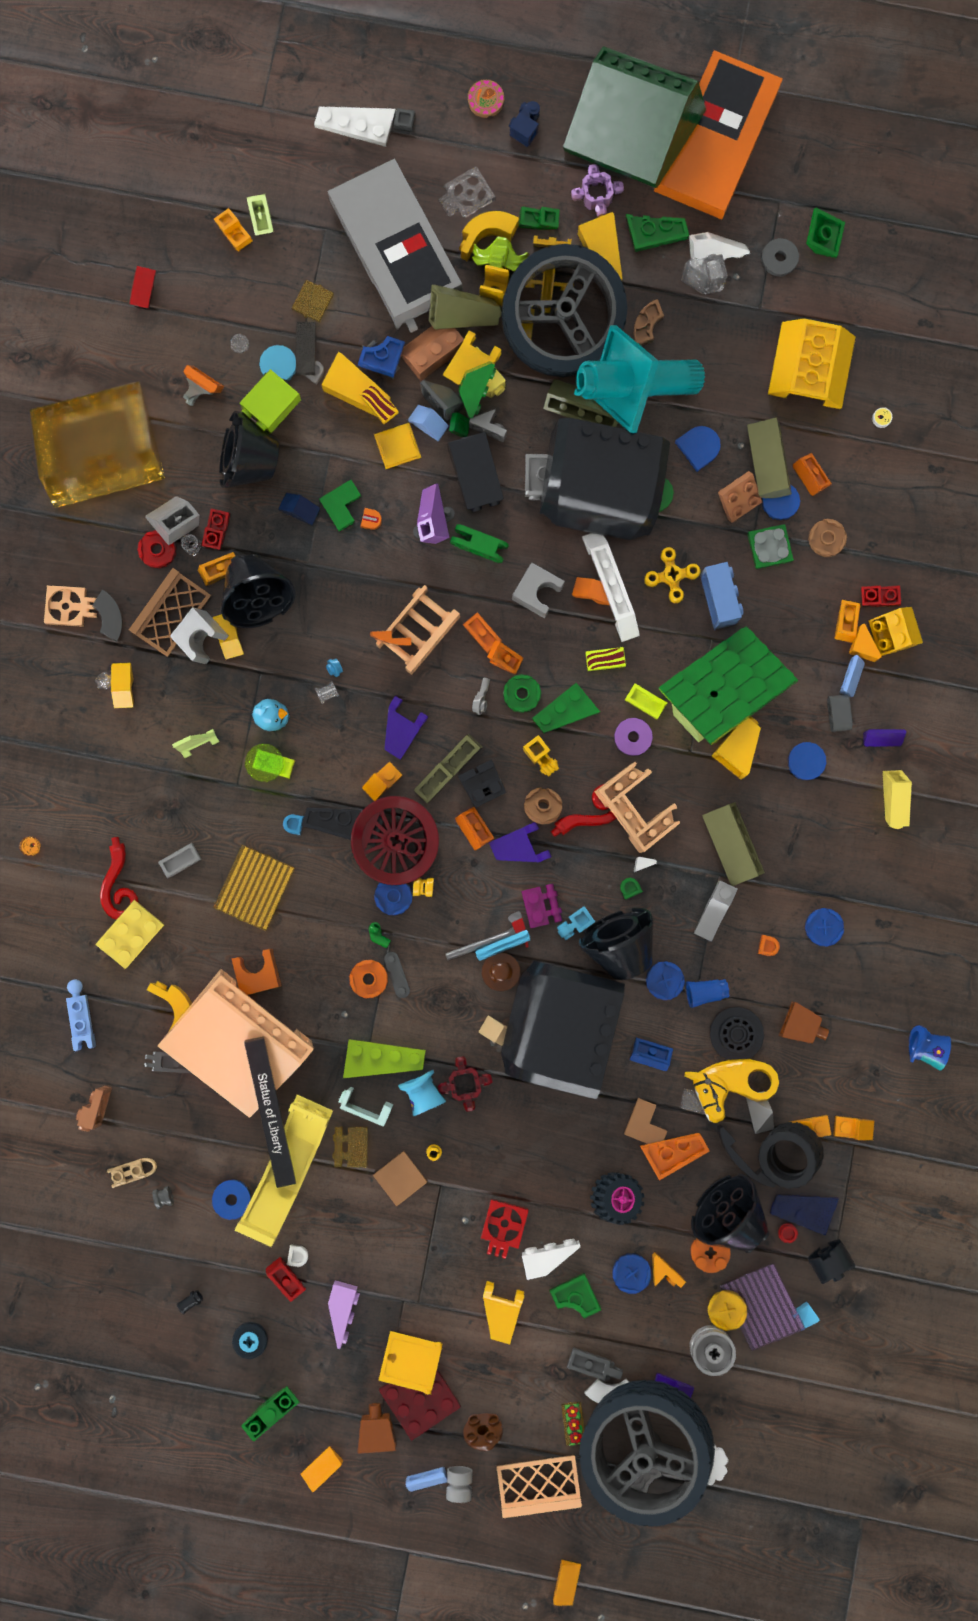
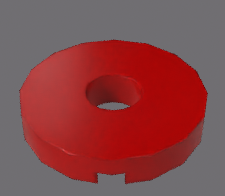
M153 530L147 532L140 539L138 554L147 566L159 569L168 566L176 556L175 542L168 545L160 534ZM155 545L162 546V550L158 554L152 552V548Z

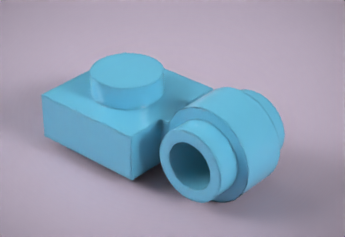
M583 906L568 917L572 923L563 922L557 927L559 930L557 932L561 938L564 937L567 940L575 934L573 932L574 928L580 933L595 923V920L585 906Z

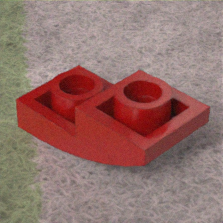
M137 266L129 304L149 309L156 270Z
M210 509L202 546L221 550L230 518L229 512Z
M879 585L861 587L862 606H901L900 586L881 587Z

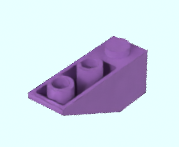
M437 483L422 490L417 520L420 541L432 544L449 538L439 485Z

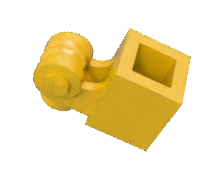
M539 735L523 747V751L534 764H539L542 774L544 773L549 777L551 773L559 769L557 760L549 757L550 749Z

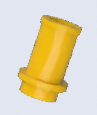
M432 1144L427 1148L426 1153L430 1160L435 1161L440 1158L442 1150L440 1146ZM434 1150L438 1153L437 1155H432L430 1152Z

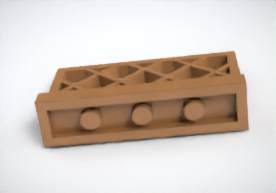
M172 568L129 631L168 657L177 645L170 637V624L179 623L183 620L181 608L198 606L197 609L202 610L211 595ZM180 579L188 584L189 591L177 593L176 585ZM200 592L206 596L201 603L193 604L191 593ZM189 594L191 604L180 606L178 595ZM176 596L178 606L166 608L165 600L168 597ZM178 609L180 620L169 621L167 611ZM165 611L167 622L156 624L155 614ZM167 625L169 635L158 637L156 626ZM154 627L156 637L148 639L142 633L146 628ZM170 638L171 646L167 652L160 647L159 639Z

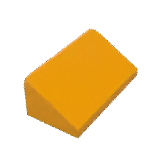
M329 1446L301 1473V1476L310 1490L314 1492L342 1465L343 1460Z
M561 1560L553 1598L554 1605H573L581 1564Z

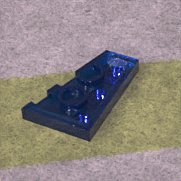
M776 1194L769 1213L826 1236L839 1198Z

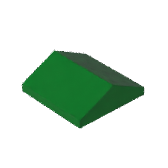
M814 208L806 244L815 254L837 258L845 222L818 208Z

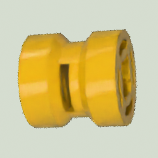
M418 878L414 880L413 896L425 895L426 897H432L434 878H427L426 880Z

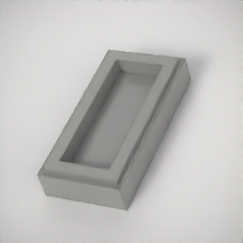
M190 843L158 863L167 879L202 859L193 843Z

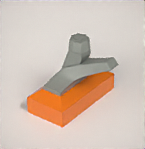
M187 365L183 371L189 383V389L183 396L188 405L193 406L199 395L221 393L224 388L222 384L195 366Z

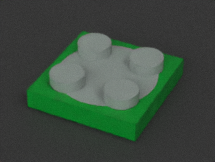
M785 524L747 533L756 569L794 561Z

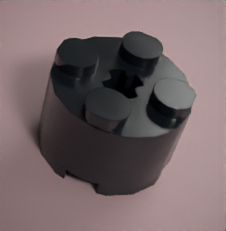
M840 1239L828 1242L829 1246L823 1249L819 1247L808 1256V1261L822 1284L827 1283L831 1279L834 1282L839 1281L844 1277V1272L856 1266Z

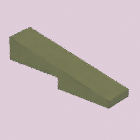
M470 734L466 735L414 791L426 803H429L483 747Z

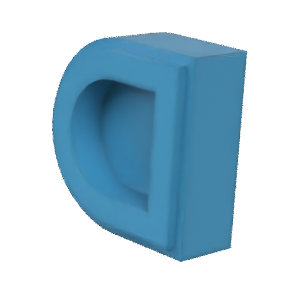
M295 814L286 816L283 821L284 829L288 833L301 836L304 816Z

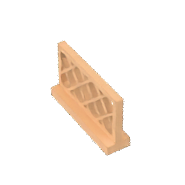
M575 1455L497 1466L503 1518L582 1507ZM572 1460L573 1469L566 1475L559 1467L564 1461ZM544 1464H550L555 1468L549 1478L539 1471ZM527 1466L535 1471L529 1481L519 1474ZM510 1469L516 1475L508 1483L502 1478L501 1470ZM556 1471L566 1477L560 1487L551 1481ZM537 1473L546 1480L540 1490L531 1483ZM572 1473H573V1475H574V1480H572V1479L570 1478V1476L572 1475ZM517 1476L527 1483L521 1492H518L511 1486ZM568 1480L575 1485L576 1493L567 1494L562 1490ZM548 1482L557 1489L554 1496L547 1497L542 1492ZM503 1483L507 1485L505 1490L503 1488ZM529 1485L538 1492L534 1499L530 1500L522 1495ZM510 1488L518 1496L514 1502L505 1503L504 1494Z

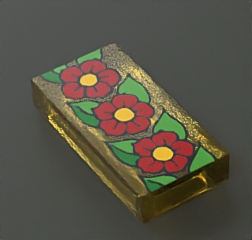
M581 1402L561 1404L566 1446L579 1445L584 1432Z

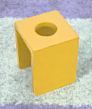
M485 265V280L483 286H480V296L492 298L498 305L502 306L504 294L509 283V270Z

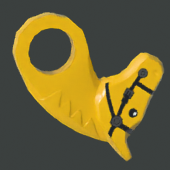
M751 1059L722 1061L700 1072H685L684 1077L693 1080V1085L708 1120L713 1123L723 1121L725 1118L724 1101L729 1091L753 1101L762 1102L774 1096L779 1086L778 1074L772 1066ZM755 1071L765 1073L771 1081L770 1089L763 1093L753 1091L749 1087L748 1076Z

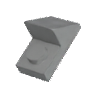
M496 410L470 419L469 428L480 433L485 432L487 436L504 443L507 430L498 423L492 424Z

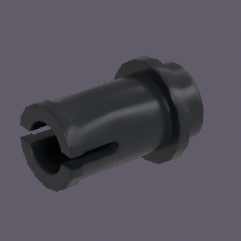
M198 1290L191 1291L188 1297L177 1303L179 1311L185 1314L195 1305H200L201 1301H203V1296Z

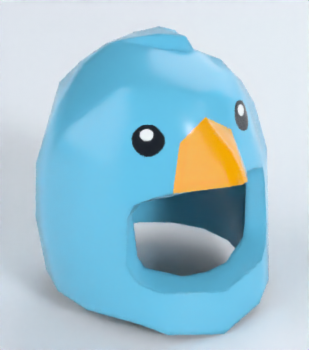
M272 699L260 701L255 705L252 713L255 724L266 731L280 730L286 726L290 717L286 706Z

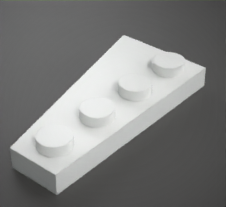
M319 107L314 125L319 129L386 147L396 109Z

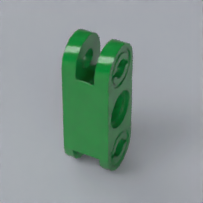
M460 524L456 525L454 531L465 536V540L452 536L449 542L451 545L497 563L503 562V558L496 553L498 548L508 549V543Z

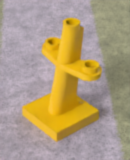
M534 235L533 246L545 248L558 244H571L572 239H568L565 242L556 241L557 238L549 237V240L538 239V236ZM554 268L544 271L543 281L532 279L526 287L534 288L535 285H542L541 300H552L553 287H561L560 291H564L568 283L554 282ZM544 308V313H551V308Z

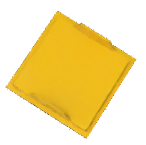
M410 423L374 434L386 469L421 458Z

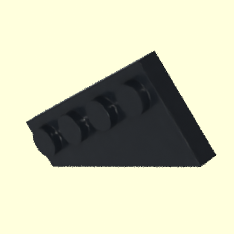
M307 807L302 826L351 840L353 825L362 810ZM379 815L377 822L382 826L383 821ZM375 826L373 830L380 833V830ZM371 834V837H370V839H378V838H379L378 836H376V835H374V834ZM368 843L367 845L375 847L377 843Z

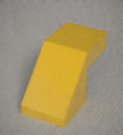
M222 614L214 616L213 619L229 635L225 641L219 639L225 659L243 655L244 651L237 634V627L224 620Z
M114 663L111 665V694L114 708H130L134 706L132 693L134 678L131 663Z

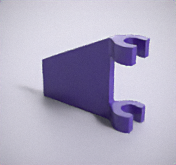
M395 696L388 709L384 750L401 760L428 719V716L421 712L415 723L411 722L396 712L403 700Z
M536 822L489 842L496 860L541 862L552 856L549 850L538 855L535 854L528 834L539 830Z

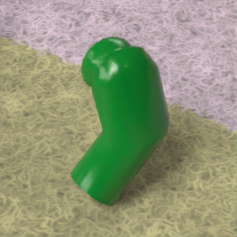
M378 922L371 923L368 928L371 941L388 948L391 940L382 936L381 926Z

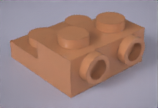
M102 1086L92 1091L89 1099L90 1103L78 1110L76 1120H78L77 1126H79V1130L90 1132V1129L93 1130L102 1125L112 1090L111 1087Z

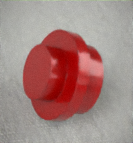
M785 1223L779 1227L778 1236L784 1243H792L797 1239L798 1231L793 1224Z

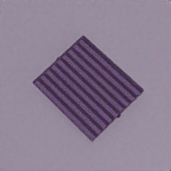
M774 1263L720 1285L722 1290H731L738 1293L747 1305V1317L740 1328L751 1351L805 1330V1326Z

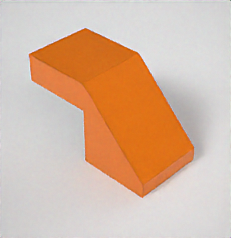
M576 578L572 593L574 597L592 599L598 604L610 605L601 581L590 578Z

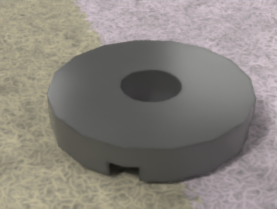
M782 238L774 239L766 244L762 252L761 262L765 270L773 276H786L796 268L799 262V252L793 242ZM782 254L785 260L778 261L775 255Z

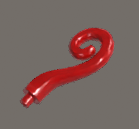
M603 784L599 785L594 791L600 788ZM593 792L592 802L594 806L599 810H607L609 807H605L596 793ZM611 810L604 815L572 814L555 822V828L550 832L554 837L560 833L564 836L577 826H600L608 824L617 818Z
M119 837L111 838L112 846H109L111 865L101 886L100 901L106 914L117 920L125 910L122 911L114 908L110 892L124 866L126 851L124 843L120 844ZM121 888L114 894L115 904H120L124 896L129 897L130 904L134 900L139 903L136 893L129 888Z

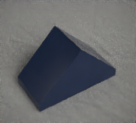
M286 493L278 510L313 526L320 508L302 495Z

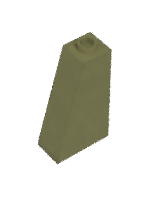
M432 285L429 322L434 329L498 325L499 318L501 317V308L494 299L439 285Z

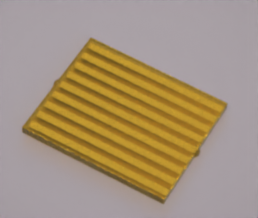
M242 845L213 908L238 918L239 921L247 922L267 931L295 868L271 858L270 855L262 854Z

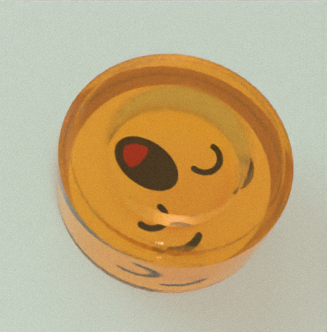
M25 837L20 842V851L24 855L34 856L40 850V842L34 837Z

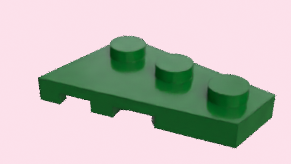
M626 214L625 218L635 252L689 239L685 218H650V216L645 215L643 217H636Z

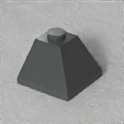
M425 380L420 382L422 396L445 422L451 419L452 413H458L463 409V401L457 391L454 393L449 387Z

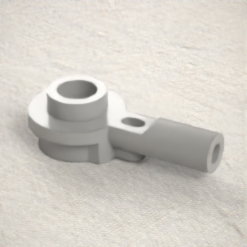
M483 678L480 692H477L473 700L472 711L477 713V715H481L487 709L485 695L490 683L488 678Z

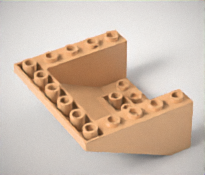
M222 969L219 970L158 1044L159 1048L249 1118L259 1107L244 1040L264 1036L276 1090L314 1050L312 1040L298 1029L293 1032L236 987V980Z

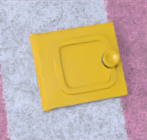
M390 1331L378 1381L431 1395L443 1344Z

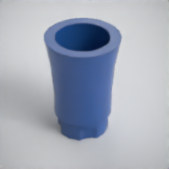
M726 979L699 982L687 981L686 995L689 1006L694 1008L702 1004L729 998V986Z

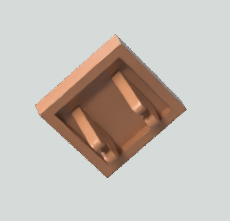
M750 471L735 479L734 482L718 492L727 519L731 523L762 503L754 475Z

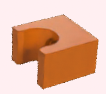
M273 949L263 950L264 966L256 974L249 972L245 968L242 957L232 958L238 987L246 995L282 986Z

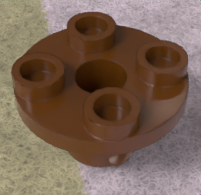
M498 953L488 957L482 966V978L485 984L495 991H507L513 988L519 980V964L514 957L507 953Z
M489 1413L472 1414L468 1418V1422L463 1430L464 1439L470 1447L479 1451L486 1452L492 1450L503 1435V1427L498 1415Z

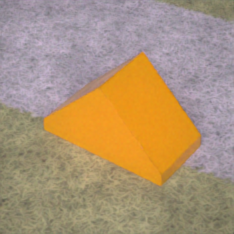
M864 623L857 628V635L852 642L849 654L858 655L860 658L875 662L882 658Z

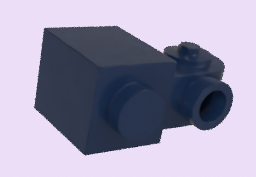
M534 101L523 102L519 109L520 113L517 117H513L509 123L510 136L526 147L530 146L538 134L539 123L536 120L539 118L540 106Z

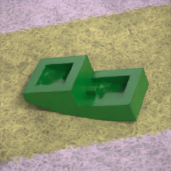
M521 207L519 227L538 230L558 229L560 210L548 207H541L540 210Z

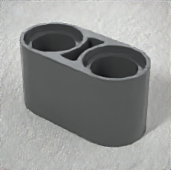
M848 694L828 696L827 707L831 731L852 730L853 723Z

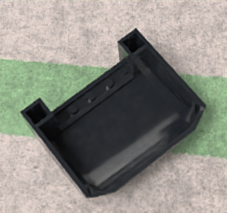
M559 418L551 432L539 513L548 517L556 526L625 540H634L641 536L650 535L661 506L670 441L664 437L641 432L630 433L627 429L574 418Z
M533 961L519 978L501 1050L505 1074L529 1083L597 1099L601 1091L624 998L625 984Z

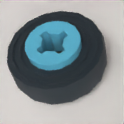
M247 1322L239 1326L232 1339L234 1351L244 1359L259 1357L266 1349L268 1343L265 1329L255 1322Z

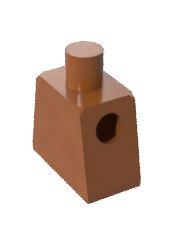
M791 1002L779 1036L813 1044L815 1037L826 1040L829 1029L820 1026L822 1022L820 1016L799 1003Z
M380 1403L369 1404V1415H362L358 1454L396 1451L397 1442L390 1414H381Z

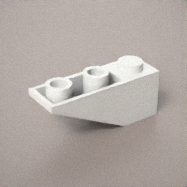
M709 232L689 235L690 256L694 264L704 265L709 261H724L726 258H741L746 254H750L745 244Z
M568 1239L563 1241L564 1244L560 1245L549 1243L541 1249L536 1247L525 1249V1252H522L527 1280L547 1276L580 1248L579 1241Z

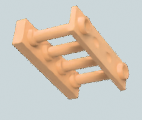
M425 585L422 588L419 587L412 596L414 598L386 630L392 631V634L395 630H398L406 638L411 637V642L418 647L419 651L417 654L410 656L398 645L387 644L379 640L376 642L379 649L385 644L406 661V671L411 675L460 618V613L455 609L451 613L449 611L446 612L426 596L428 588ZM420 601L442 618L443 622L439 627L433 626L414 610ZM408 615L430 632L429 635L431 637L427 642L419 639L401 624Z

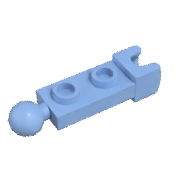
M73 979L68 983L67 989L72 994V997L66 998L74 1051L82 1049L81 1043L83 1040L87 1043L89 1049L96 1047L87 995L80 996L83 985L77 979Z

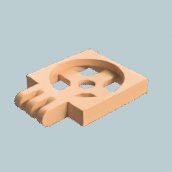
M47 585L44 623L84 627V617L97 618V613H90V610H96L90 603H94L97 598L86 597V588ZM56 592H63L60 602H52V596ZM71 592H75L79 596L81 603H73L71 601ZM64 603L69 604V608L67 610H64L62 608V605ZM51 609L61 612L60 621L52 617ZM72 611H80L74 619L69 621V614Z

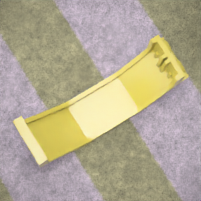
M299 1095L296 1096L288 1110L290 1113L284 1127L296 1184L277 1188L270 1160L253 1197L235 1228V1231L270 1247L274 1244L298 1195L333 1110Z

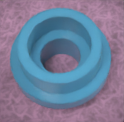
M336 658L327 660L328 665H326L328 673L338 677L339 673L343 672L339 661Z

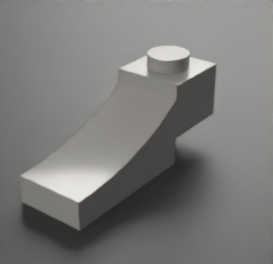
M722 881L717 882L693 934L712 942L725 913L738 890L737 888Z

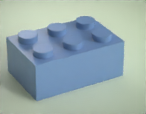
M728 562L705 567L700 577L714 630L736 625L742 618L743 607L741 603L738 604L737 596H739L737 586L733 585L732 578H734L732 567L728 566Z

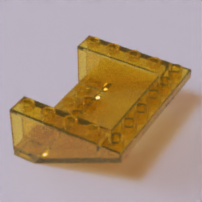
M139 381L30 410L38 475L54 508L164 479L162 463Z

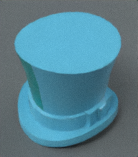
M434 1070L398 1085L399 1089L406 1091L409 1096L413 1116L446 1102L432 1082L431 1076L434 1074Z

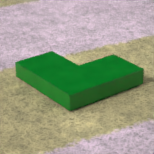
M352 480L319 498L339 532L355 523L346 506L359 499L361 494Z

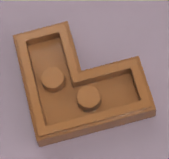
M638 1098L624 1135L646 1144L664 1141L667 1130L650 1124L657 1105Z

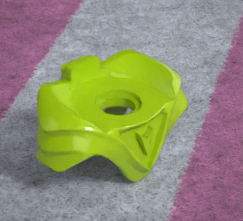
M499 236L486 249H479L477 244H474V256L472 258L478 266L490 264V266L502 269L504 266L515 272L518 266L528 258L529 253L516 255L511 242L507 238Z

